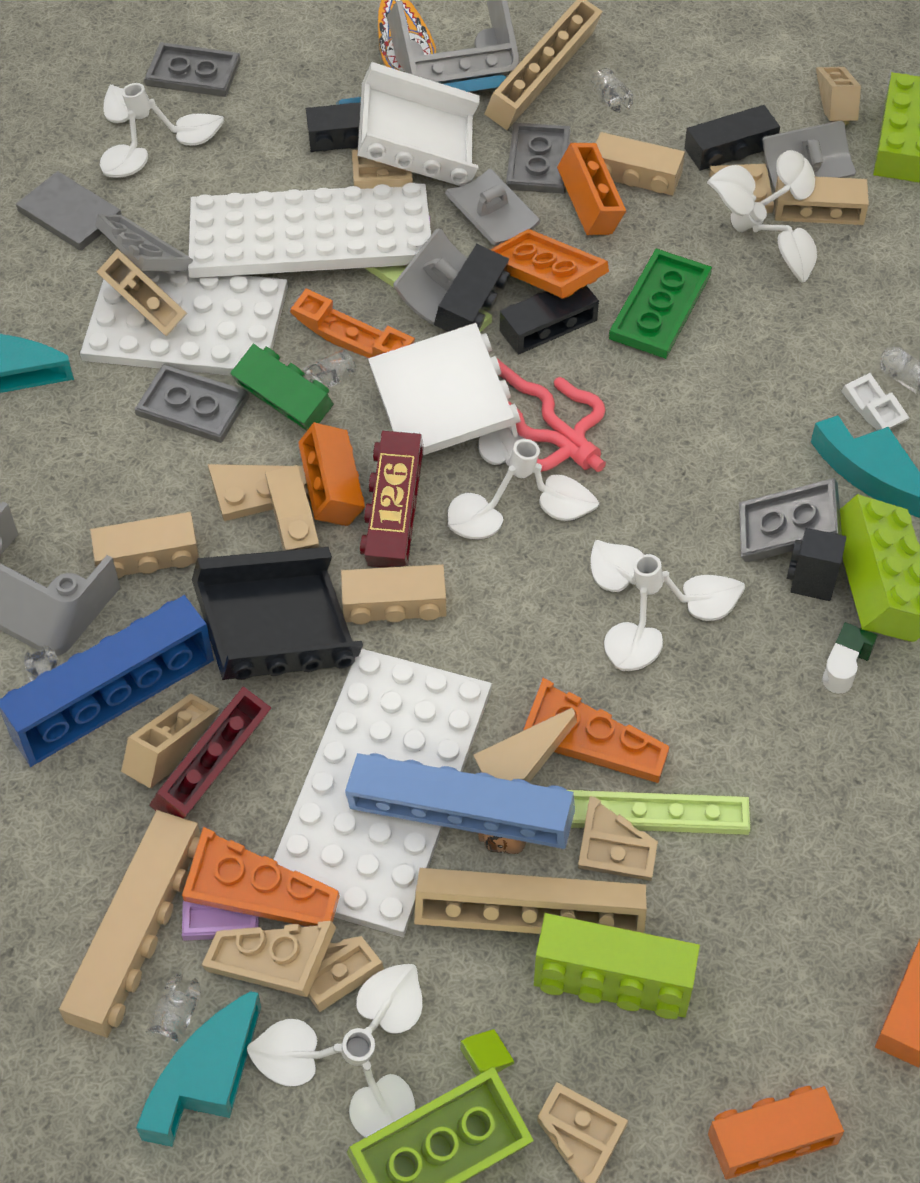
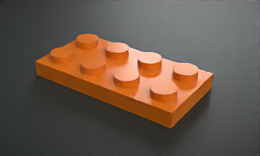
M530 229L490 249L509 258L506 271L510 273V276L561 298L573 295L578 289L596 282L598 278L609 272L607 260Z

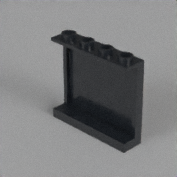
M329 547L197 558L192 583L204 621L207 624L209 638L222 680H245L255 676H279L290 672H313L318 669L334 667L343 669L355 662V658L360 655L363 642L352 641L327 571L332 559Z

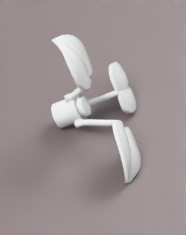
M132 83L124 88L110 84L104 99V115L108 121L113 123H123L130 119L132 143L130 146L124 144L116 145L104 152L100 159L103 175L116 178L126 177L135 174L145 166L148 160V152L144 148H136L135 119L147 117L151 108L171 132L177 133L176 138L179 143L190 146L199 145L211 139L222 126L224 117L212 114H189L179 118L176 123L177 126H174L156 106L154 99L148 98L142 84Z
M793 150L782 153L777 159L776 170L780 180L786 185L761 202H754L756 200V196L753 194L755 181L747 169L739 165H731L716 172L707 181V184L719 194L725 205L732 211L731 223L733 227L739 232H744L753 228L754 232L760 230L783 231L778 235V246L782 257L796 278L801 283L805 282L817 259V249L812 237L802 228L792 230L789 225H764L762 223L767 215L765 205L777 199L788 190H790L796 200L806 199L812 194L815 187V175L809 161L801 153Z
M510 427L480 436L478 442L479 453L485 461L493 465H500L506 462L509 466L507 474L493 500L488 504L481 495L475 493L460 494L452 500L448 508V527L457 535L468 539H485L498 532L503 523V516L493 508L497 505L513 475L518 478H525L535 473L537 487L543 492L539 499L540 506L546 514L557 520L570 521L578 519L597 509L599 502L584 486L564 475H551L544 484L541 476L542 465L537 463L540 453L539 446L534 441L525 439L519 434L518 437L514 438Z
M595 540L592 548L591 571L599 587L610 592H620L631 583L636 584V587L640 590L639 625L637 626L631 622L617 624L607 632L604 640L607 657L615 668L621 671H634L644 668L655 661L661 653L663 647L661 632L655 628H645L647 595L658 592L663 582L668 585L681 602H688V611L693 617L703 621H715L728 615L745 590V584L738 580L716 575H700L690 578L684 583V594H682L670 579L669 572H662L661 561L658 557L651 554L644 555L640 550L631 546L609 544L600 540Z
M402 964L386 968L371 976L362 985L358 992L356 1008L362 1017L373 1021L365 1029L356 1028L350 1030L345 1035L342 1044H335L327 1049L315 1051L317 1036L314 1030L304 1021L285 1019L271 1025L247 1046V1052L253 1064L268 1079L284 1086H299L309 1082L314 1077L316 1070L314 1059L342 1053L343 1058L349 1064L354 1066L361 1065L369 1087H363L355 1092L350 1102L349 1115L356 1131L365 1138L415 1110V1102L409 1085L402 1078L394 1074L385 1075L376 1083L369 1060L375 1049L372 1033L378 1025L388 1033L398 1034L411 1029L421 1015L422 993L418 981L417 968L414 964Z

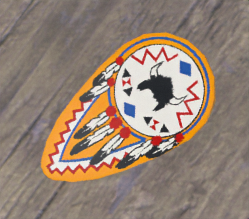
M381 0L378 11V38L381 57L386 67L405 72L396 60L387 15L396 1L400 0ZM402 0L410 40H414L421 45L424 55L436 53V46L422 17L409 0Z

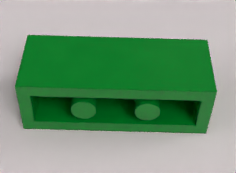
M253 343L230 372L237 384L306 431L314 422L320 423L334 405L328 395L330 390L316 379L312 383L305 379V373L296 365L289 363L286 366L280 362L281 357L269 347L265 346L262 350Z

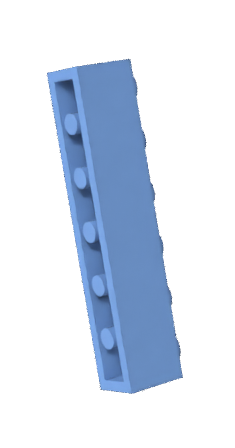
M357 753L345 789L348 804L352 810L566 849L575 813L574 792L567 791L560 786L544 787L530 784L522 779H513L511 781L499 779L483 772L471 774L460 772L449 766L438 768L423 765L415 760H393L377 753L370 755Z

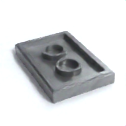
M160 42L144 78L145 86L226 97L241 61L240 53Z
M513 122L506 185L511 190L564 194L565 185L557 166L569 146L570 126Z
M59 171L16 203L18 212L80 251L102 234L95 226L98 214L122 215L119 208Z
M163 364L134 410L136 416L222 443L247 402L249 393L247 390Z
M835 478L739 502L741 557L744 562L793 551L795 540H803L805 528L842 535L839 489Z

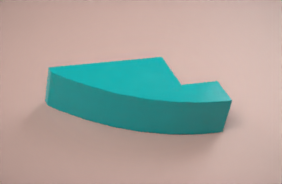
M0 334V393L74 380L67 354L36 341Z
M838 415L815 423L811 443L821 457L839 475L873 499L908 509L910 515L920 518V472L889 427L853 438Z
M250 991L218 1011L198 1028L175 1053L159 1076L143 1108L136 1127L142 1141L173 1147L184 1109L230 1118L248 1056L247 1046L252 1042L261 1010L258 992Z

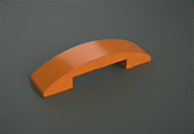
M307 288L290 310V313L301 323L325 340L367 358L415 342L414 337L388 325L384 331H381L333 309V300Z

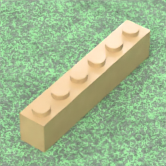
M576 0L493 92L484 115L508 131L513 122L522 115L593 34L603 11L587 0Z
M156 810L59 1008L66 1024L108 1038L113 1027L117 1028L121 1024L126 1008L123 1004L129 992L134 993L139 986L142 976L140 968L145 958L150 959L155 952L158 942L157 932L161 924L166 925L171 918L173 912L172 901L176 892L184 890L189 874L187 869L194 858L201 836L198 823Z
M420 868L415 893L414 924L540 934L544 915L549 913L644 933L647 911L646 884Z

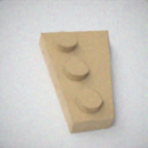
M208 464L223 520L228 521L273 510L265 472L290 466ZM298 466L307 499L310 501L303 466Z
M332 921L318 922V926L300 927L299 924L285 925L284 929L262 930L261 927L220 930L216 932L202 966L210 973L308 997L336 926Z

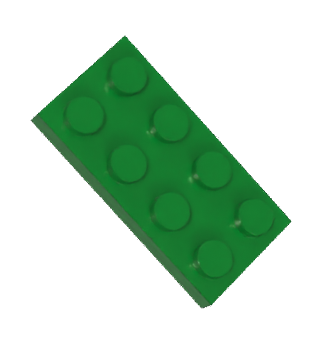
M656 248L609 330V339L666 359L711 276L712 267Z

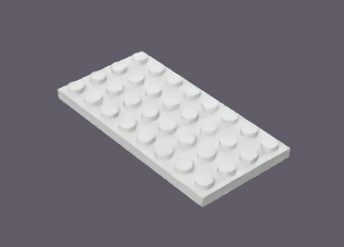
M407 183L403 187H389L388 185L380 184L369 189L349 186L336 189L319 188L317 190L301 191L292 189L284 192L261 191L249 194L231 193L214 196L205 194L191 197L189 257L193 259V262L188 265L189 277L199 278L408 265L431 236L426 184Z
M362 649L359 657L355 658V662L350 668L273 859L280 866L293 872L296 870L338 890L340 897L335 918L404 938L415 908V893L419 869L429 868L443 826L350 809L345 789L357 753L365 755L377 753L384 755L388 759L399 761L415 760L423 765L438 768L449 766L463 772L492 690V683Z

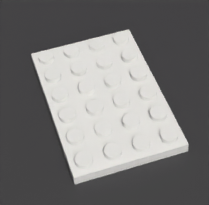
M143 271L188 313L168 336H165L103 279L80 356L82 361L159 369L165 364L189 372L232 376L230 372L253 343L262 350L265 346L273 350L288 288L287 279L246 275L190 278L189 271H177V274H168L162 271Z

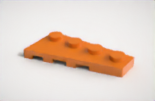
M543 677L523 731L573 708L577 723L556 748L555 753L659 783L670 746L630 724L624 726L613 720L612 715L602 709L598 711L582 703V698L571 692L566 694L554 687L553 682Z
M205 827L202 829L182 893V898L185 902L291 924H299L306 927L318 926V922L323 921L333 922L340 897L338 890L296 870L293 872L280 866L277 861L266 856L261 857L233 840L228 841L217 836L214 831Z

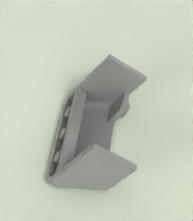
M402 0L396 1L388 13L387 19L397 62L406 73L441 84L511 73L519 63V55L507 0H489L487 2L492 28L484 29L478 33L474 42L475 48L424 55L419 43L410 40Z
M5 502L0 504V555L19 535L9 504ZM106 555L87 579L74 573H65L57 576L48 587L0 563V630L45 655L59 656L66 653L120 589L113 558Z

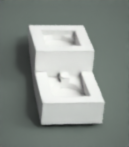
M871 373L846 384L841 390L846 399L876 430L886 427L892 429L909 419V416L893 393L885 395Z

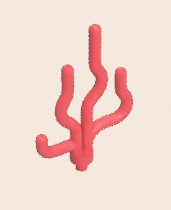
M497 358L501 370L499 376L521 393L539 398L542 401L541 411L543 419L553 429H534L529 427L525 423L523 414L517 408L521 422L516 423L517 433L521 437L534 442L552 443L560 448L544 459L538 458L537 463L542 465L541 472L553 469L569 457L584 470L592 467L596 472L602 471L606 462L600 458L601 450L585 438V433L603 419L606 411L604 402L591 392L577 389L564 378H556L554 380L556 389L571 400L587 404L593 409L590 414L582 418L572 429L555 414L554 398L548 389L540 384L524 380Z

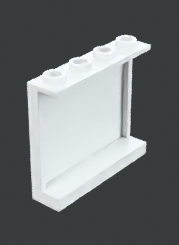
M371 62L362 82L357 156L458 186L465 185L472 181L478 170V165L472 164L473 115L479 105V95Z
M476 323L368 358L392 430L395 432L422 434L424 444L423 455L510 427L514 438L518 437L516 423L521 422L517 407L515 403L511 405L508 403L507 399L511 398L506 380L499 381L497 375L501 374L498 360L496 356L490 358L488 352L492 351L489 338L486 333H480Z

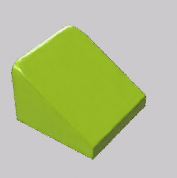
M495 1029L466 1037L460 1041V1050L476 1076L492 1067L498 1073L514 1064L513 1058Z

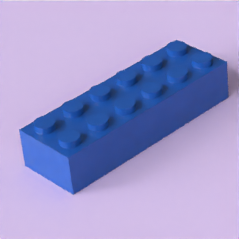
M183 595L174 601L165 603L159 610L150 615L135 620L130 626L120 632L103 638L90 649L71 656L67 662L51 671L41 673L35 680L21 688L9 691L0 699V712L11 739L29 766H34L214 661L207 624L186 596Z

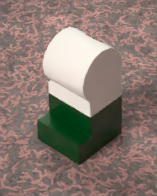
M847 622L844 623L827 660L822 678L824 686L829 691L839 694L850 690L857 672V661L859 658L866 661L869 660L876 643L877 634Z

